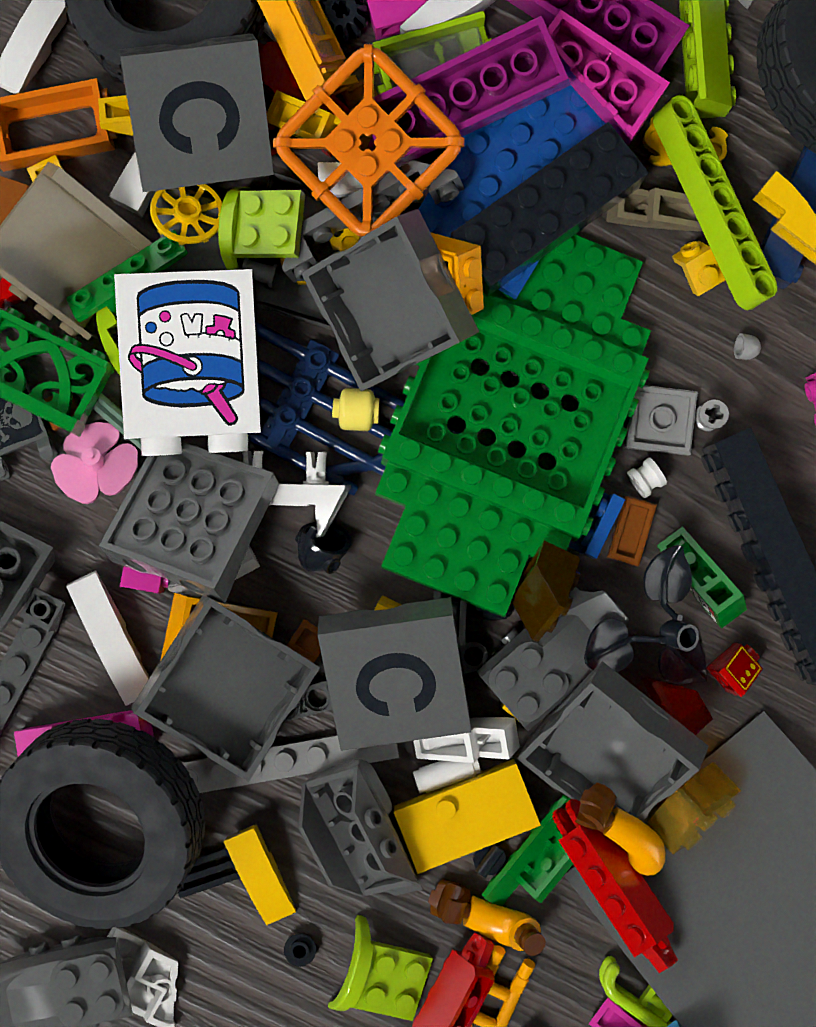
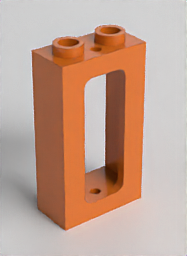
M95 78L0 97V169L5 172L31 167L53 155H56L58 160L61 161L115 150L113 139L118 138V133L101 129L98 98L110 97L108 88L103 89L98 79ZM83 108H92L94 110L97 133L94 136L20 151L12 150L8 126L12 122Z

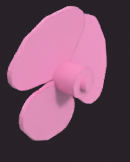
M91 423L85 425L86 427L80 437L72 433L68 435L63 443V449L66 454L58 455L51 463V470L57 486L67 497L82 504H90L97 500L99 491L109 496L120 493L132 481L137 471L138 451L132 444H121L108 452L120 438V432L110 423Z

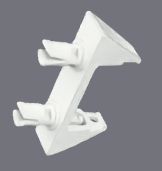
M242 451L243 463L262 469L263 451H254L253 460L251 451ZM306 452V481H303V484H279L269 505H315L318 530L316 537H323L351 489V485H328L329 482L325 481L327 452H318L317 462L315 461L314 452Z

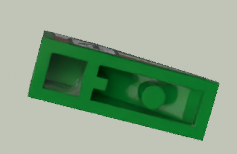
M683 526L657 545L660 552L672 546H683L692 575L690 592L721 629L747 610L744 595Z

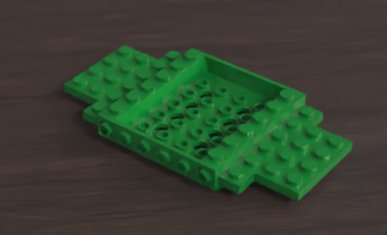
M573 235L540 259L516 300L499 290H496L488 297L483 292L484 309L471 315L479 333L415 364L420 366L415 377L409 375L402 394L407 395L403 407L400 405L396 406L390 423L395 425L391 436L384 435L378 453L383 454L381 464L385 465L386 468L375 495L405 507L381 568L505 617L528 557H533L544 540L567 551L570 541L576 542L581 535L587 536L593 522V518L589 516L592 505H599L605 490L600 484L604 475L609 476L616 462V458L612 457L615 445L619 447L622 445L627 433V428H624L623 424L627 416H633L639 399L634 398L638 387H644L650 370L645 369L649 358L642 356L651 330L621 319L643 261L578 235ZM476 359L485 360L489 365L488 373L483 376L474 374L471 370V363ZM505 371L515 372L519 377L518 385L513 388L504 386L501 382V375ZM535 383L545 384L549 390L548 397L543 400L534 398L531 394L532 385ZM565 395L575 396L579 402L578 409L573 412L565 411L561 406V398ZM450 418H462L465 421L466 429L460 434L450 432L447 427V422ZM482 429L492 430L496 436L495 443L491 446L480 444L477 439L478 432ZM512 441L522 442L526 447L525 455L521 458H513L508 453V444ZM543 453L552 454L556 459L555 468L548 471L540 468L538 465L539 455Z

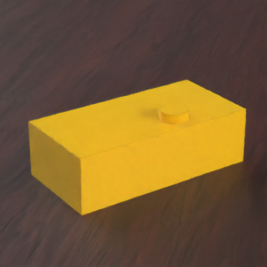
M514 759L481 771V774L470 779L428 792L394 806L396 820L417 874L541 826Z

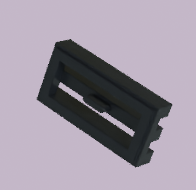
M224 847L198 856L194 866L229 855L227 848ZM230 855L229 861L189 874L179 889V898L181 899L240 879ZM233 867L234 872L187 888L185 886L187 882Z

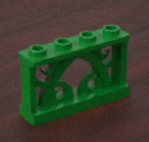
M8 307L6 311L0 309V334L7 328H15L20 334L19 338L15 341H11L7 335L6 342L11 350L5 352L0 347V398L80 437L86 427L84 425L108 379L115 371V368L108 362V356L93 348L90 353L81 349L82 344L70 336L64 335L61 339L52 335L54 330L39 321H36L34 325L24 321L26 316L11 307ZM29 334L41 339V341L29 342ZM61 350H63V351H65V352H67V353H69V354H71V355H73V356H75V357L71 358V359L67 362V361H66V358H65V356H64V354H63V352H62ZM49 353L55 364L59 382L49 381L41 383L33 388L29 395L25 394L26 375L17 361L32 355ZM81 364L90 365L94 371L92 381L85 386H72V380L77 381L86 377V374L80 375L77 373L78 366ZM9 366H12L17 373V379L12 383L6 381L7 374L12 373L7 369ZM58 389L59 394L52 392L53 399L46 402L43 399V394L46 390ZM73 393L84 394L73 417L69 416Z

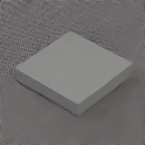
M644 385L643 388L638 387L634 398L639 399L633 416L629 417L625 448L685 456L691 455L698 392Z

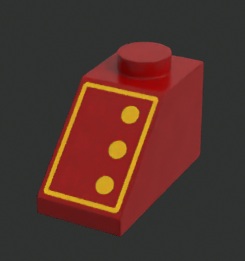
M733 643L706 667L726 692L742 697L749 690L763 670L757 662L760 657L755 650L748 644L743 646L739 643Z

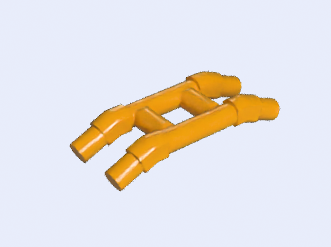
M500 945L494 946L487 967L494 972V976L506 953L505 949ZM528 958L524 959L510 984V989L495 982L493 983L488 994L504 1001L499 1014L495 1019L479 1011L473 1021L474 1024L480 1027L508 1026L519 998L536 966L534 961Z

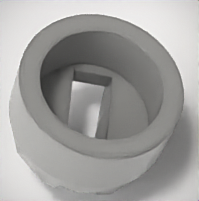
M743 333L737 336L734 345L736 359L750 360L760 353L761 343L757 337Z

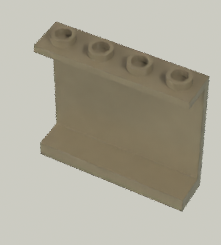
M48 162L0 225V280L3 277L12 285L8 290L24 302L28 297L37 302L34 309L47 319L51 320L53 316H56L63 321L59 327L73 338L80 334L89 340L92 335L84 330V327L93 315L82 322H78L68 305L67 297L151 245L152 242L63 169Z

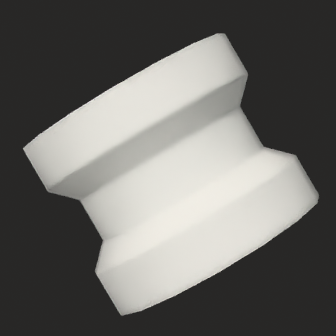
M650 457L643 461L640 468H632L627 472L632 484L644 498L651 495L652 489L655 487L661 488L667 484L662 471Z

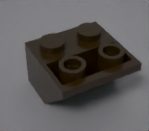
M545 540L524 568L511 600L532 640L537 642L541 640L546 632H553L558 623L559 615L565 616L568 613L573 602V598L569 596L570 591L574 590L581 575L577 571L580 557Z

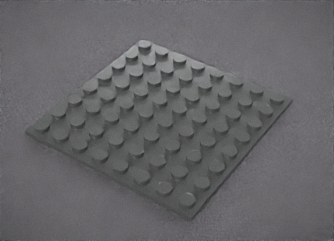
M763 711L702 762L698 772L671 796L658 802L643 820L661 837L666 851L665 864L660 872L655 875H649L644 879L673 921L674 931L668 935V939L678 958L674 965L659 973L642 953L634 958L576 867H573L564 875L682 1027H816V769Z

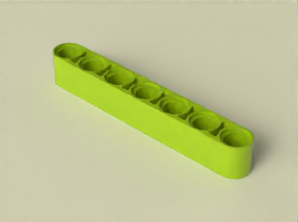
M676 95L653 116L654 127L734 300L742 309L752 310L776 294V280L695 106L687 97Z

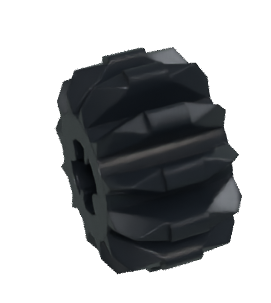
M324 0V2H319L337 40L339 36H343V41L347 44L350 34L359 38L361 36L359 28H366L368 25V20L365 16L369 14L368 6L362 5L363 0ZM342 11L347 12V16L343 14V18H337L336 16L337 13L340 16Z

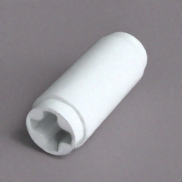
M478 760L475 763L439 761L420 767L419 770L413 771L419 793H428L481 774Z

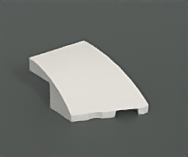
M113 927L107 937L117 938L133 1013L142 1016L147 1023L154 1026L175 1027L173 1016L174 1001H176L177 993L175 982L178 976V961L141 937L123 928Z

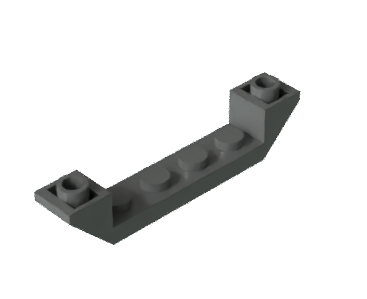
M412 160L399 167V169L414 182L430 164ZM447 168L427 187L436 205L440 202L453 200L460 191L465 189L457 172ZM391 172L386 174L373 187V212L375 213L385 210L391 202L396 200L406 190ZM363 188L340 200L359 221L363 218ZM328 207L303 221L299 258H285L282 269L293 283L305 281L301 273L319 263L312 246L327 242L332 238L333 234L347 228Z
M37 587L34 588L20 614L24 621L0 664V738L58 631L65 606L64 601Z

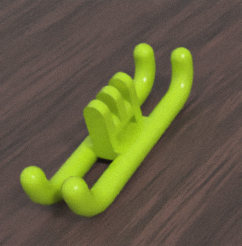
M607 956L599 969V979L606 995L614 1003L648 1027H667L672 1022L669 1020L673 1014L652 987L648 985L639 999L616 983L620 966L616 963V959L613 956Z

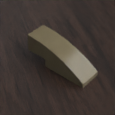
M654 188L650 191L637 189L607 211L606 222L666 230L702 231L685 193Z

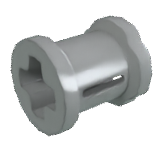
M709 400L696 409L694 421L699 429L709 432L722 427L727 422L729 411L727 406L720 400ZM713 409V415L717 417V419L712 422H708L709 416L706 415L705 412Z

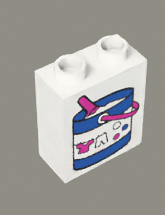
M252 269L114 274L124 439L141 438L142 456L182 454L181 436L208 435V450L210 453L248 451V433H261Z

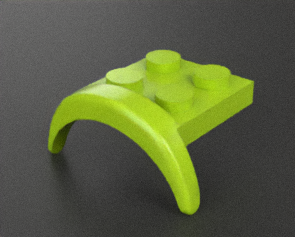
M235 187L227 192L222 202L218 227L220 253L227 270H240L237 258H299L305 194L301 190L252 191L250 187Z
M357 915L355 918V943L350 967L339 994L332 1002H328V1008L341 1012L349 1008H355L413 1021L433 958L427 953L372 941L367 919L362 915Z

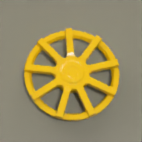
M207 184L197 185L199 189L194 197L186 196L185 187H179L181 197L177 200L166 193V189L155 192L151 200L150 215L160 235L163 234L167 238L179 242V245L205 243L218 232L222 201L219 195ZM207 190L214 197L215 201L200 205L199 199ZM159 197L171 204L173 208H157L156 204ZM218 208L219 214L216 219L203 215L201 212ZM157 215H173L174 218L162 225ZM198 221L214 226L205 233ZM177 223L182 224L180 235L172 233L169 229ZM188 225H192L199 236L186 237Z

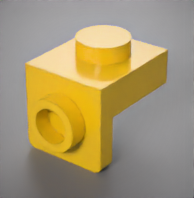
M701 241L685 244L678 253L672 256L674 262L682 266L693 294L697 296L725 281L710 246Z

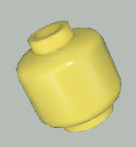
M345 388L341 392L340 399H333L332 418H339V425L343 430L369 431L373 424H378L380 398H375L373 391L370 389L360 391L358 388Z

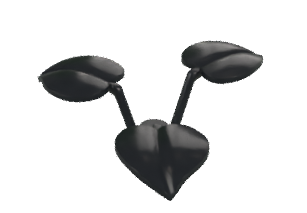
M676 545L661 551L651 560L644 573L643 588L645 595L651 600H661V607L672 617V620L665 622L661 626L660 636H628V629L623 622L616 619L603 620L594 627L588 638L584 654L585 664L588 668L594 670L603 661L615 672H619L627 667L633 659L634 652L630 645L631 642H654L667 646L661 651L658 659L659 672L664 680L673 684L707 681L706 663L699 643L698 629L694 625L682 622L683 616L677 614L668 605V602L678 603L688 595L691 588V569L685 557L683 546Z

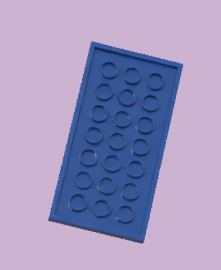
M570 85L463 136L465 138L464 147L461 148L459 154L447 169L457 172L465 189L460 191L453 200L440 202L437 205L430 193L427 194L419 207V211L429 231L450 237L454 230L606 123ZM540 260L498 290L516 300Z

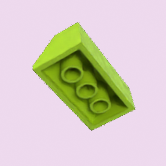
M679 0L680 20L690 25L682 40L686 97L695 106L700 118L726 117L732 106L736 103L735 86L730 85V74L733 73L734 60L732 54L728 55L727 43L731 41V25L726 23L725 19L729 0Z

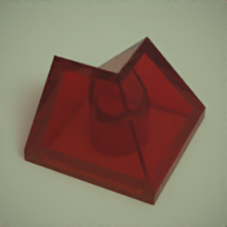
M648 676L641 679L653 701L694 735H697L713 720L697 690Z

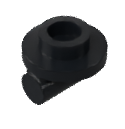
M495 843L475 851L473 854L475 871L484 878L488 875L499 873L506 862V856L502 847Z

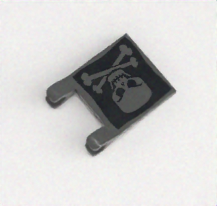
M26 378L24 393L29 395L32 389ZM0 398V481L9 479L11 474L2 456L33 443H37L41 458L47 462L53 461L58 456V453L42 418Z

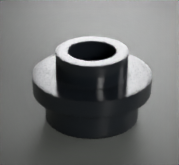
M306 933L291 935L284 945L286 960L297 967L310 964L316 955V943ZM301 945L306 949V953L299 956L294 952V948Z

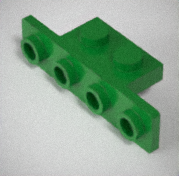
M163 236L71 294L66 300L75 319L78 322H82L106 306L117 318L114 274L163 273L164 269L188 254L185 246L179 245V242Z
M563 795L551 806L549 813L541 821V826L531 830L527 840L517 851L512 853L508 863L499 874L489 881L487 888L482 893V896L487 901L502 906L515 889L521 885L535 900L542 903L571 868L573 863L558 841L563 836L556 827L554 820H552V813L556 809L564 808L566 810V803L570 800L568 796Z

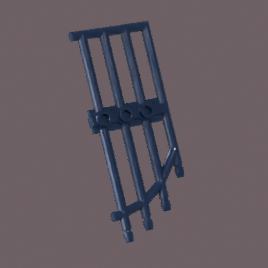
M255 321L256 336L300 360L290 376L257 358L258 373L285 388L276 404L259 395L260 411L270 416L261 433H248V441L306 471L307 457L289 447L298 431L353 460L351 462L326 466L325 481H328L330 485H351L348 494L355 495L359 487L354 482L345 480L342 476L374 471L382 476L386 468L385 465L381 464L383 454L379 453L373 457L304 420L313 403L332 412L333 398L320 392L328 375L353 388L359 389L352 373L335 364L339 354L322 344L310 340L305 348ZM376 385L368 388L373 391L375 398H380L381 403L394 410L397 405L403 407L405 403L404 400ZM378 423L373 424L372 428L367 432L383 440L385 434L391 436L393 431ZM447 424V427L450 432L454 434L462 433L460 430L456 428H451L450 425Z

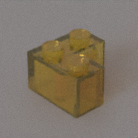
M712 762L694 774L669 796L647 822V825L661 837L664 846L673 855L684 847L689 851L702 839V836L699 834L701 830L706 832L719 819L718 815L723 819L737 806L733 800L739 795L741 790Z

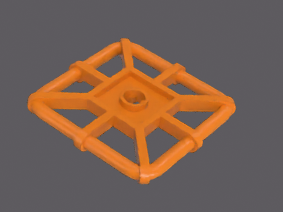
M364 44V48H360L352 53L321 87L317 85L312 90L314 94L281 127L277 137L273 138V148L277 149V153L282 161L313 191L311 195L317 201L321 200L351 232L359 237H363L399 216L415 199L419 201L424 196L422 192L455 160L461 148L464 147L465 138L461 137L455 124L424 94L426 90L420 84L416 85L386 53L378 48H374L373 44ZM364 62V99L347 115L330 96ZM374 62L407 95L389 115L374 101ZM323 103L341 121L326 138L291 139V136ZM416 104L447 137L410 138L397 122ZM363 136H376L374 140L375 150L371 151L367 148L362 151L360 149L363 144L361 141ZM412 148H446L414 182L396 166ZM291 149H328L341 164L325 181L321 182ZM390 171L406 190L373 222V187ZM348 172L363 185L362 223L330 191Z

